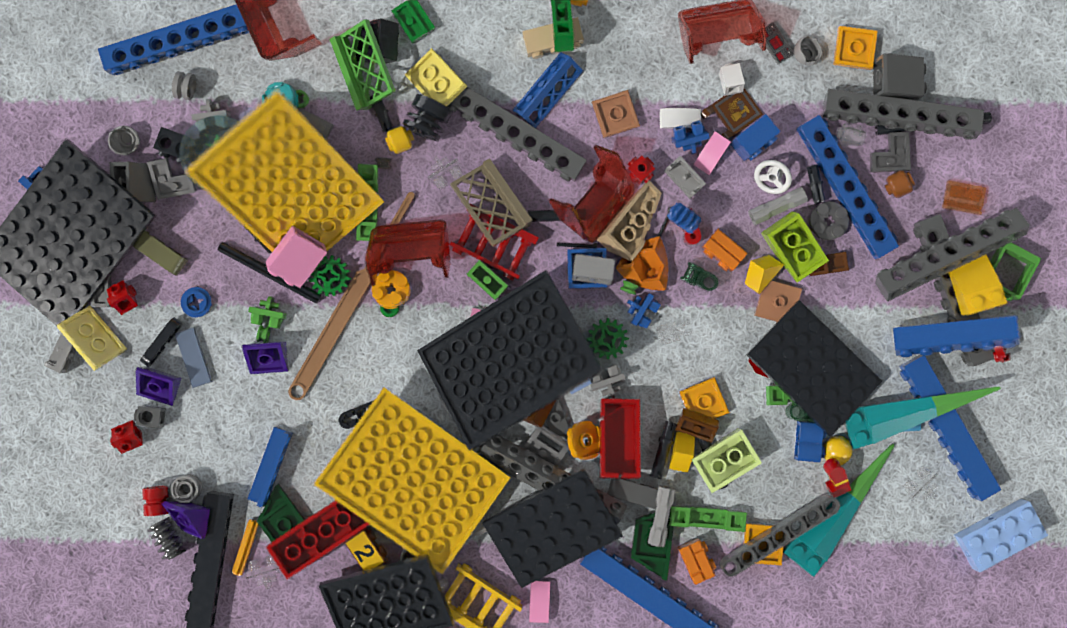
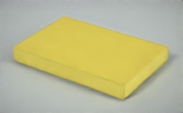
M432 48L405 74L422 95L434 99L446 107L468 87Z
M90 305L57 326L94 371L127 350L125 345Z

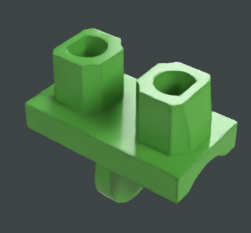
M268 296L267 301L260 300L259 305L265 306V309L249 306L248 312L251 313V324L262 325L265 315L270 316L268 327L280 329L283 319H286L287 313L272 311V308L279 309L280 306L279 303L274 302L273 296Z

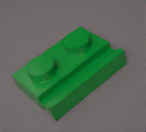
M406 0L391 10L412 44L432 30H435V26L418 0Z

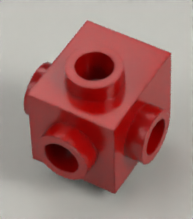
M641 155L637 158L635 156L627 164L629 166L627 176L633 183L637 182L641 185L643 182L648 183L654 177L652 174L655 170L653 167L654 163L648 157L644 158ZM642 165L645 171H639L638 166Z
M124 280L106 289L109 305L115 308L121 315L138 306L135 297L137 295L136 290L132 285L128 286Z
M131 420L111 429L110 443L113 448H117L123 454L143 445L142 431Z

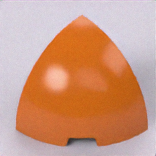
M660 236L645 240L643 248L633 261L622 257L616 267L617 271L625 279L642 288L657 291L666 290L668 259Z

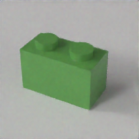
M480 260L467 273L495 301L508 288V285Z

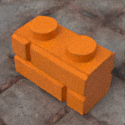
M719 228L714 231L702 246L704 249L703 253L710 259L714 257L719 261L718 266L724 271H733L748 254Z
M695 538L677 547L694 585L716 576L714 570L717 568L713 559H708L706 552L709 550L705 541L701 542L699 538Z

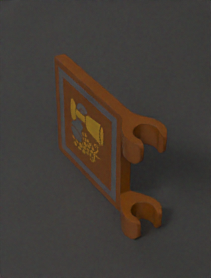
M745 88L741 93L723 96L701 112L702 119H706L714 112L727 129L726 132L721 134L726 139H730L763 115Z

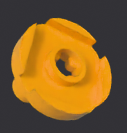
M394 270L381 271L372 284L373 298L381 307L386 309H395L397 306L406 303L411 293L408 279L402 273ZM393 285L396 291L388 294L387 288Z
M591 421L577 422L567 430L568 447L574 458L590 460L599 454L600 428L592 424L593 422ZM583 437L588 438L586 445L583 442Z

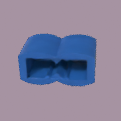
M797 421L794 459L797 461L821 462V458H824L825 448L822 447V441L826 438V433L815 422Z

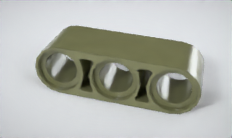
M145 230L133 247L168 272L178 276L188 259L181 257V254L171 247L168 248L164 242L155 236L149 235L150 233Z

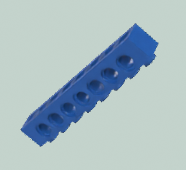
M241 2L98 48L104 71L112 75H120L124 73L123 70L129 68L131 70L139 69L142 67L141 64L144 63L154 64L163 57L173 58L182 51L192 52L196 50L197 46H210L219 39L223 41L232 38V35L238 33L240 35L248 34L251 32L250 29L255 27L248 6L245 2ZM236 19V23L233 26H228L230 20ZM213 25L218 26L215 32H210ZM195 31H199L198 37L192 38V34ZM181 37V41L178 44H174L175 38ZM160 42H162V43H163L162 48L159 49V50H156L157 44L160 43ZM144 48V53L138 56V51ZM126 54V59L120 62V57Z
M819 114L799 126L796 130L815 162L819 165L821 172L841 205L847 210V215L874 260L879 259L899 247L897 244L898 239L888 229V222L885 217L879 214L876 202L868 196V189L865 184L859 181L857 170L851 167L847 161L849 158L844 150L841 151L838 146L837 137L830 133L828 122L825 118H821ZM816 133H820L822 135V142L816 140ZM826 149H829V150L832 151V153H833V157H832V158H828V157L825 155V150H826ZM835 166L842 168L843 172L841 175L835 172ZM846 182H849V183L852 184V190H851V191L846 190V188H845V183H846ZM856 198L862 201L861 208L855 205ZM866 214L871 216V224L866 223ZM876 231L882 234L880 241L875 238Z

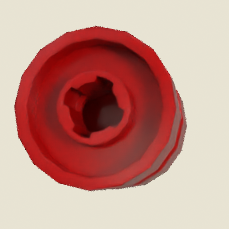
M168 486L142 488V497L146 501L143 504L144 516L169 514L162 505L166 498L169 497Z

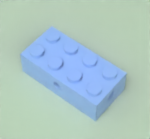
M1019 499L954 534L972 569L982 572L1047 537L1048 534L1030 501Z

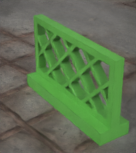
M364 19L340 36H334L329 39L356 111L373 108L372 105L396 92L369 19ZM363 27L366 30L365 38L360 36ZM350 35L354 37L352 46L348 39ZM359 40L364 42L362 51L357 49ZM369 45L373 48L372 56L367 54ZM356 53L361 55L359 64L355 57ZM366 58L371 60L369 69L364 67ZM376 63H378L380 67L379 74L374 72ZM363 71L368 73L366 82L362 76ZM372 76L378 78L376 87L370 85ZM382 81L386 83L388 88L385 92L380 90ZM369 89L374 91L372 100H370Z

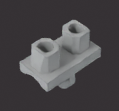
M206 99V105H201L200 111L207 112L191 114L192 120L196 121L198 131L207 128L209 120L215 119L216 125L222 126V128L227 127L228 118L231 117L230 111H214L220 109V104H213L211 99Z
M617 365L607 368L610 378L603 380L601 373L591 378L592 391L607 387L608 389L601 391L602 396L610 394L611 399L615 398L614 392L621 389L619 385L614 387L611 385L626 379L624 373L621 374Z

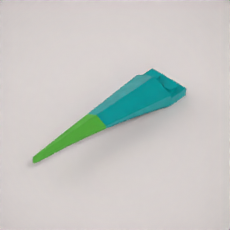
M997 386L859 406L844 422L852 449L878 443L996 392L1001 387Z
M894 444L883 451L850 484L851 491L835 498L840 504V509L836 514L789 542L784 548L783 553L814 577L823 564L828 561L894 448ZM831 502L826 509H830L833 503Z

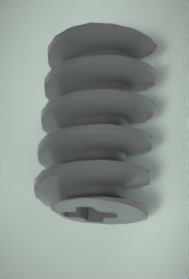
M169 517L157 522L147 530L148 532H155L151 539L158 538L154 545L162 546L158 550V553L165 552L161 557L162 560H171L186 552V550H179L183 543H176L180 537L172 536L176 530H169L172 522H165Z

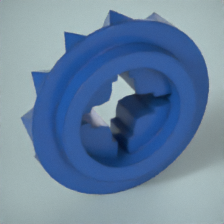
M200 287L189 288L181 297V308L190 317H203L212 306L211 296L207 290ZM195 297L203 300L199 303V308L195 305H190L194 302Z

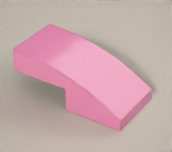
M714 132L695 161L694 166L710 175L731 144V141Z
M535 581L531 583L529 622L549 623L550 582Z

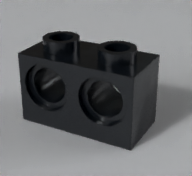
M161 127L153 148L159 151L158 155L168 159L171 155L176 157V162L187 165L188 162L190 163L188 159L189 154L183 155L182 151L185 147L196 144L193 142L195 141L193 138ZM167 140H171L172 142L169 148H165V142Z

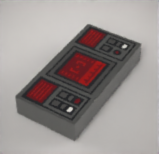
M774 22L757 32L758 37L777 65L794 54V51Z

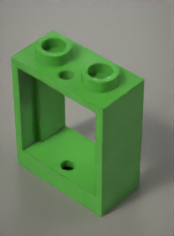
M1009 243L996 249L990 263L995 271L1003 254L1006 253L1026 264L1013 291L1002 286L1006 300L1012 301L1021 299L1041 258L1013 243Z

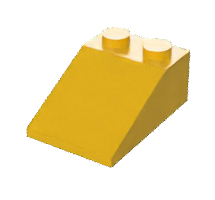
M987 255L949 272L961 315H969L1007 304L1002 284Z

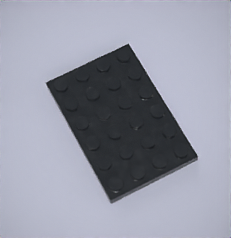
M800 300L796 301L746 354L828 436H832L882 382Z
M585 469L483 521V526L521 588L623 537V533Z
M428 554L326 580L318 585L336 628H448L454 625V619Z

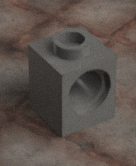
M138 406L134 413L136 426L164 427L166 408ZM148 411L151 412L153 416L151 421H148L146 418V413Z

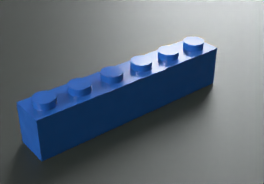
M1017 316L893 328L896 356L911 357L912 354L927 356L933 352L948 354L955 350L970 352L977 348L991 350L999 346L1012 348L1019 345L1020 339Z

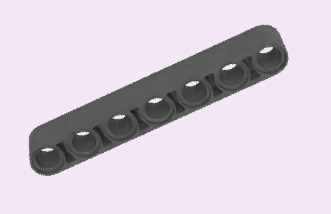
M830 495L819 497L724 556L720 561L721 570L729 577L738 575L836 514L840 509L839 501ZM829 500H832V507L830 509H826L825 503ZM815 510L816 517L812 520L809 519V513ZM794 521H799V522H800L799 528L796 529V530H793V529H792V524H793V522H794ZM783 531V537L780 540H776V533ZM766 541L767 547L764 550H759V544ZM744 552L751 553L748 560H742ZM728 562H734L732 570L725 569Z

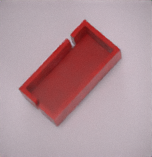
M601 399L600 419L603 420L600 421V478L617 479L621 475V479H639L640 399Z

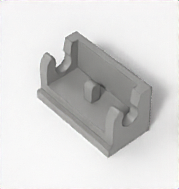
M681 156L664 170L689 199L706 184Z
M576 254L572 280L611 285L615 259Z
M59 331V339L44 366L58 373H66L77 350Z

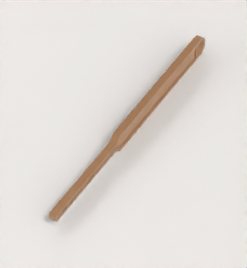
M409 192L365 268L357 271L289 387L288 393L293 400H301L305 397L372 282L371 272L415 197L413 192ZM296 385L303 388V395L299 398L292 395V388Z

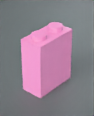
M292 225L266 260L267 269L271 275L283 278L290 286L295 285L301 288L327 254L323 243Z

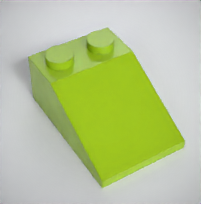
M791 211L761 232L770 249L780 262L784 264V267L796 282H799L829 261L799 213Z

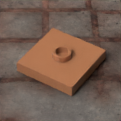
M628 90L592 101L603 139L640 127Z
M771 280L760 293L754 316L777 322L800 299L802 289Z

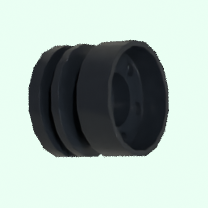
M416 94L411 106L418 112L417 114L407 112V116L413 121L404 119L402 124L412 133L424 139L439 142L441 137L434 131L443 133L444 129L438 125V122L448 124L453 112L434 99Z

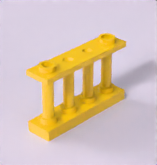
M465 563L462 565L457 564L455 569L459 571V574L444 595L455 621L466 628H487L483 625V620L498 598L508 605L495 625L490 628H502L514 608L519 612L522 610L519 598L514 595L510 597L473 573V569ZM465 577H468L475 582V585L462 605L456 608L451 604V599ZM483 587L492 594L477 617L472 618L467 615V610Z

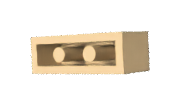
M578 17L572 19L574 49L581 47L580 44H583L584 41ZM552 24L522 31L528 57L538 59L543 57L544 53H560L554 52Z

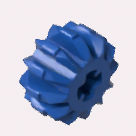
M676 203L672 206L667 215L670 221L688 233H693L695 229L697 230L702 221L699 215L681 203Z

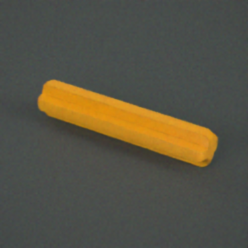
M250 519L247 523L232 569V573L235 575H243L259 527L256 520Z

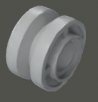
M177 71L172 81L173 97L181 99L183 96L185 100L190 101L193 99L196 91V77L192 73H187L185 76L184 72Z
M191 474L178 477L171 485V494L180 503H188L195 500L202 491L201 481ZM184 484L189 485V487H190V492H189V493L184 492V490H183V485H184Z

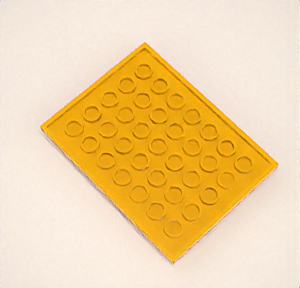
M278 90L186 170L199 185L272 252L292 225L323 243L326 251H328L384 203L383 198Z
M383 387L314 482V485L416 557L428 554L433 568L443 574L507 484L510 477L473 450L469 451L462 442Z

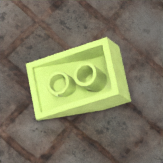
M740 428L724 436L691 459L711 493L762 464Z

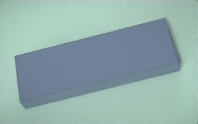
M195 328L175 333L192 388L211 383L212 379Z

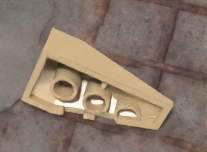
M650 181L644 183L596 237V240L609 252L633 261L644 246V239L647 231L650 229V222L653 214L656 212L662 192Z

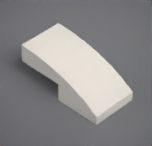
M660 109V128L673 129L677 126H684L687 129H692V122L701 121V109Z

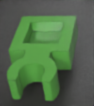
M766 386L767 405H788L787 399L793 402L778 386Z

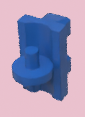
M700 120L691 123L692 131L686 133L684 126L674 127V137H671L672 143L675 144L676 148L682 147L683 151L690 150L691 154H696V148L702 146L701 141L710 139L709 133L705 130Z
M647 294L641 306L638 305L642 299L639 296L635 298L634 302L628 299L627 304L631 306L628 313L633 315L634 311L638 310L631 321L632 325L648 328L652 320L643 314L646 309L656 313L661 306L653 298L652 294Z

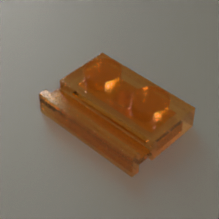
M948 180L942 208L981 215L986 187Z

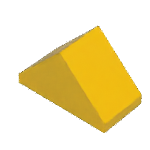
M770 255L751 260L744 284L760 294L783 268L784 264Z
M676 431L669 469L688 473L692 462L691 459L694 457V436Z

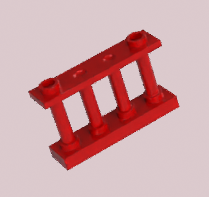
M480 213L479 219L490 224L491 215ZM469 214L470 219L458 243L456 244L451 241L449 244L453 247L452 251L461 256L465 253L504 272L503 276L509 280L514 281L515 278L519 280L520 275L515 272L528 246L530 247L531 244L536 246L539 237L522 229L502 241L490 261L481 256L488 243L484 234L475 252L464 248L476 224ZM493 216L492 224L503 227L504 220ZM506 221V228L514 229L517 227ZM491 228L490 235H492L494 231L493 228ZM517 236L521 238V245L509 269L498 265L510 239Z

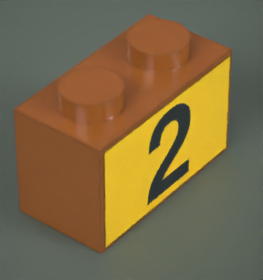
M367 527L345 541V545L363 571L379 567L386 562V556L388 555L382 545L379 546L375 541L377 537L371 529L368 530Z

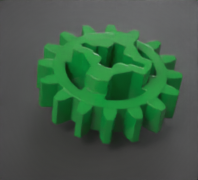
M333 255L330 256L329 260L327 256H324L323 261H320L311 273L313 278L309 282L315 283L312 287L313 289L319 288L318 294L325 292L326 297H329L330 293L333 296H337L336 291L343 293L342 287L348 288L346 280L349 281L351 278L347 277V274L351 271L345 270L348 264H341V258L335 261V256ZM326 264V268L322 271H319L320 268ZM336 265L341 269L342 274H338ZM331 271V274H333L334 276H338L337 278H330L329 281V279L325 276H322V274L326 275L329 274ZM318 278L322 279V281L324 282V287L320 285ZM341 281L337 287L333 288L334 283Z
M606 318V323H603L600 319V325L593 324L594 331H588L592 336L588 337L587 340L592 341L590 347L595 348L593 350L594 354L600 353L599 358H602L603 355H606L607 360L610 359V355L617 358L616 353L623 354L621 348H627L624 341L629 340V338L624 337V334L628 331H622L623 324L616 325V319L612 323H610L609 318ZM607 326H612L616 328L618 331L611 332L608 330ZM600 329V338L595 340V335L597 331ZM605 332L609 336H613V339H611L610 344H608V342H603V339L605 338ZM621 337L620 344H619V346L616 348V347H615L616 339H618V338ZM598 346H606L609 352L602 351Z

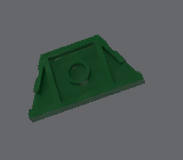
M277 484L256 522L272 542L305 519L280 484Z
M655 511L635 518L631 558L667 581L674 526H669V513L665 547L649 544L648 540L650 529L654 523Z

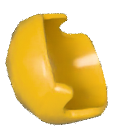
M834 435L824 443V458L826 461L836 458L840 465H844L850 460L852 446L844 436Z

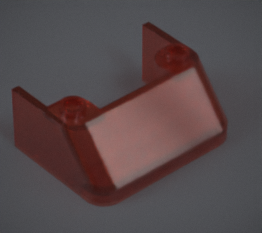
M235 0L260 56L265 60L273 61L297 57L322 45L321 40L315 34L300 41L296 38H288L283 41L268 8L276 4L278 0Z
M735 0L684 9L678 12L683 49L690 64L694 63L693 55L699 54L705 44L739 39L740 42L748 46L758 43L762 51L766 50V22L752 0Z
M598 145L593 147L599 158V162L593 168L595 183L575 207L570 203H563L554 198L549 199L558 218L581 238L589 242H595L631 199L635 191V186L619 153Z
M437 219L382 225L372 229L365 256V265L372 286L376 285L379 273H389L397 262L431 259L433 266L442 268L444 278L449 277L451 258L446 221Z

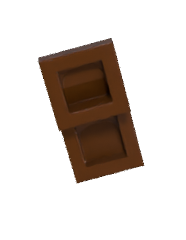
M847 252L826 255L829 261L813 271L809 276L849 271Z

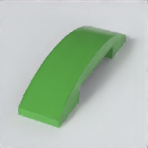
M358 164V174L379 194L378 165ZM378 208L357 225L356 240L376 241Z
M671 506L669 526L703 527L745 532L747 513L705 507Z

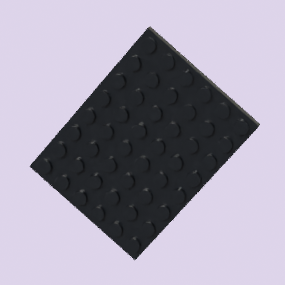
M65 139L0 226V277L53 324L58 326L59 323L83 310L156 215L71 140Z
M547 270L417 350L469 451L474 450L604 371Z

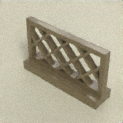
M490 158L485 160L481 166L450 183V186L492 247L522 229L525 230L531 226V217ZM482 172L485 176V183L473 181L474 175ZM461 183L470 184L469 192L460 191L457 185ZM472 185L483 187L482 196L471 193ZM485 188L494 189L496 192L495 199L484 196ZM469 197L481 200L479 208L470 206L468 203ZM483 200L494 202L492 211L481 209ZM496 203L505 205L507 208L506 214L494 212ZM480 213L491 215L490 224L481 222L479 219ZM493 216L505 218L503 227L492 224ZM507 219L515 220L518 224L514 229L505 227ZM491 228L502 230L501 237L494 240L490 235Z

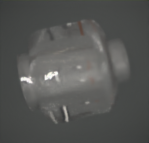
M846 122L842 127H838L836 137L841 147L857 149L863 145L866 131H863L862 125Z

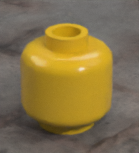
M399 126L388 131L385 140L390 152L394 151L395 154H400L412 148L411 141L414 140V137L410 130L406 131L404 126Z

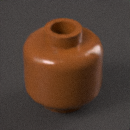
M900 170L887 177L888 184L884 185L889 195L893 194L895 198H901L913 191L915 183L909 172L906 173L904 170Z

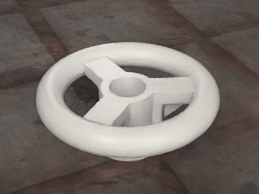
M776 160L761 162L754 172L757 185L763 191L770 194L785 192L792 182V175L788 167ZM770 166L766 174H760L764 167ZM783 174L786 176L785 184L781 182ZM762 181L774 183L778 188H770Z

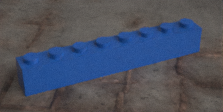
M918 355L899 366L901 369L899 373L904 381H908L911 386L909 391L914 398L946 394L925 356ZM956 409L935 417L928 422L930 428L938 433L940 445L947 449L949 461L958 468V477L962 482H966L969 487L967 492L972 499L975 498L976 500L983 501L1002 490Z
M605 546L582 557L579 561L580 565L672 628L719 627L713 620L709 619L706 621L703 619V614L697 609L693 608L690 610L687 608V603L681 598L677 597L674 599L671 597V592L665 587L661 586V588L655 586V581L647 575L645 577L639 575V570L631 564L629 566L623 564V559L615 553L613 555L607 553Z

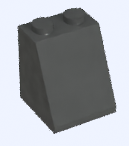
M889 53L880 55L873 63V95L901 99L922 98L927 91V84L924 82V75L926 74L924 57Z

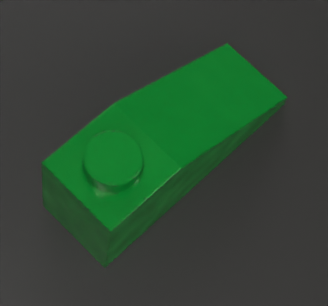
M551 0L554 52L574 51L571 1Z

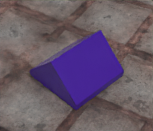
M286 342L242 345V351L250 374L288 372Z
M146 366L137 367L136 395L173 406L182 378Z
M165 501L162 503L181 531L201 539L206 537L210 509L192 502Z

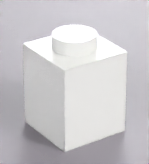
M728 63L721 67L719 76L724 96L743 92L745 82L740 63Z

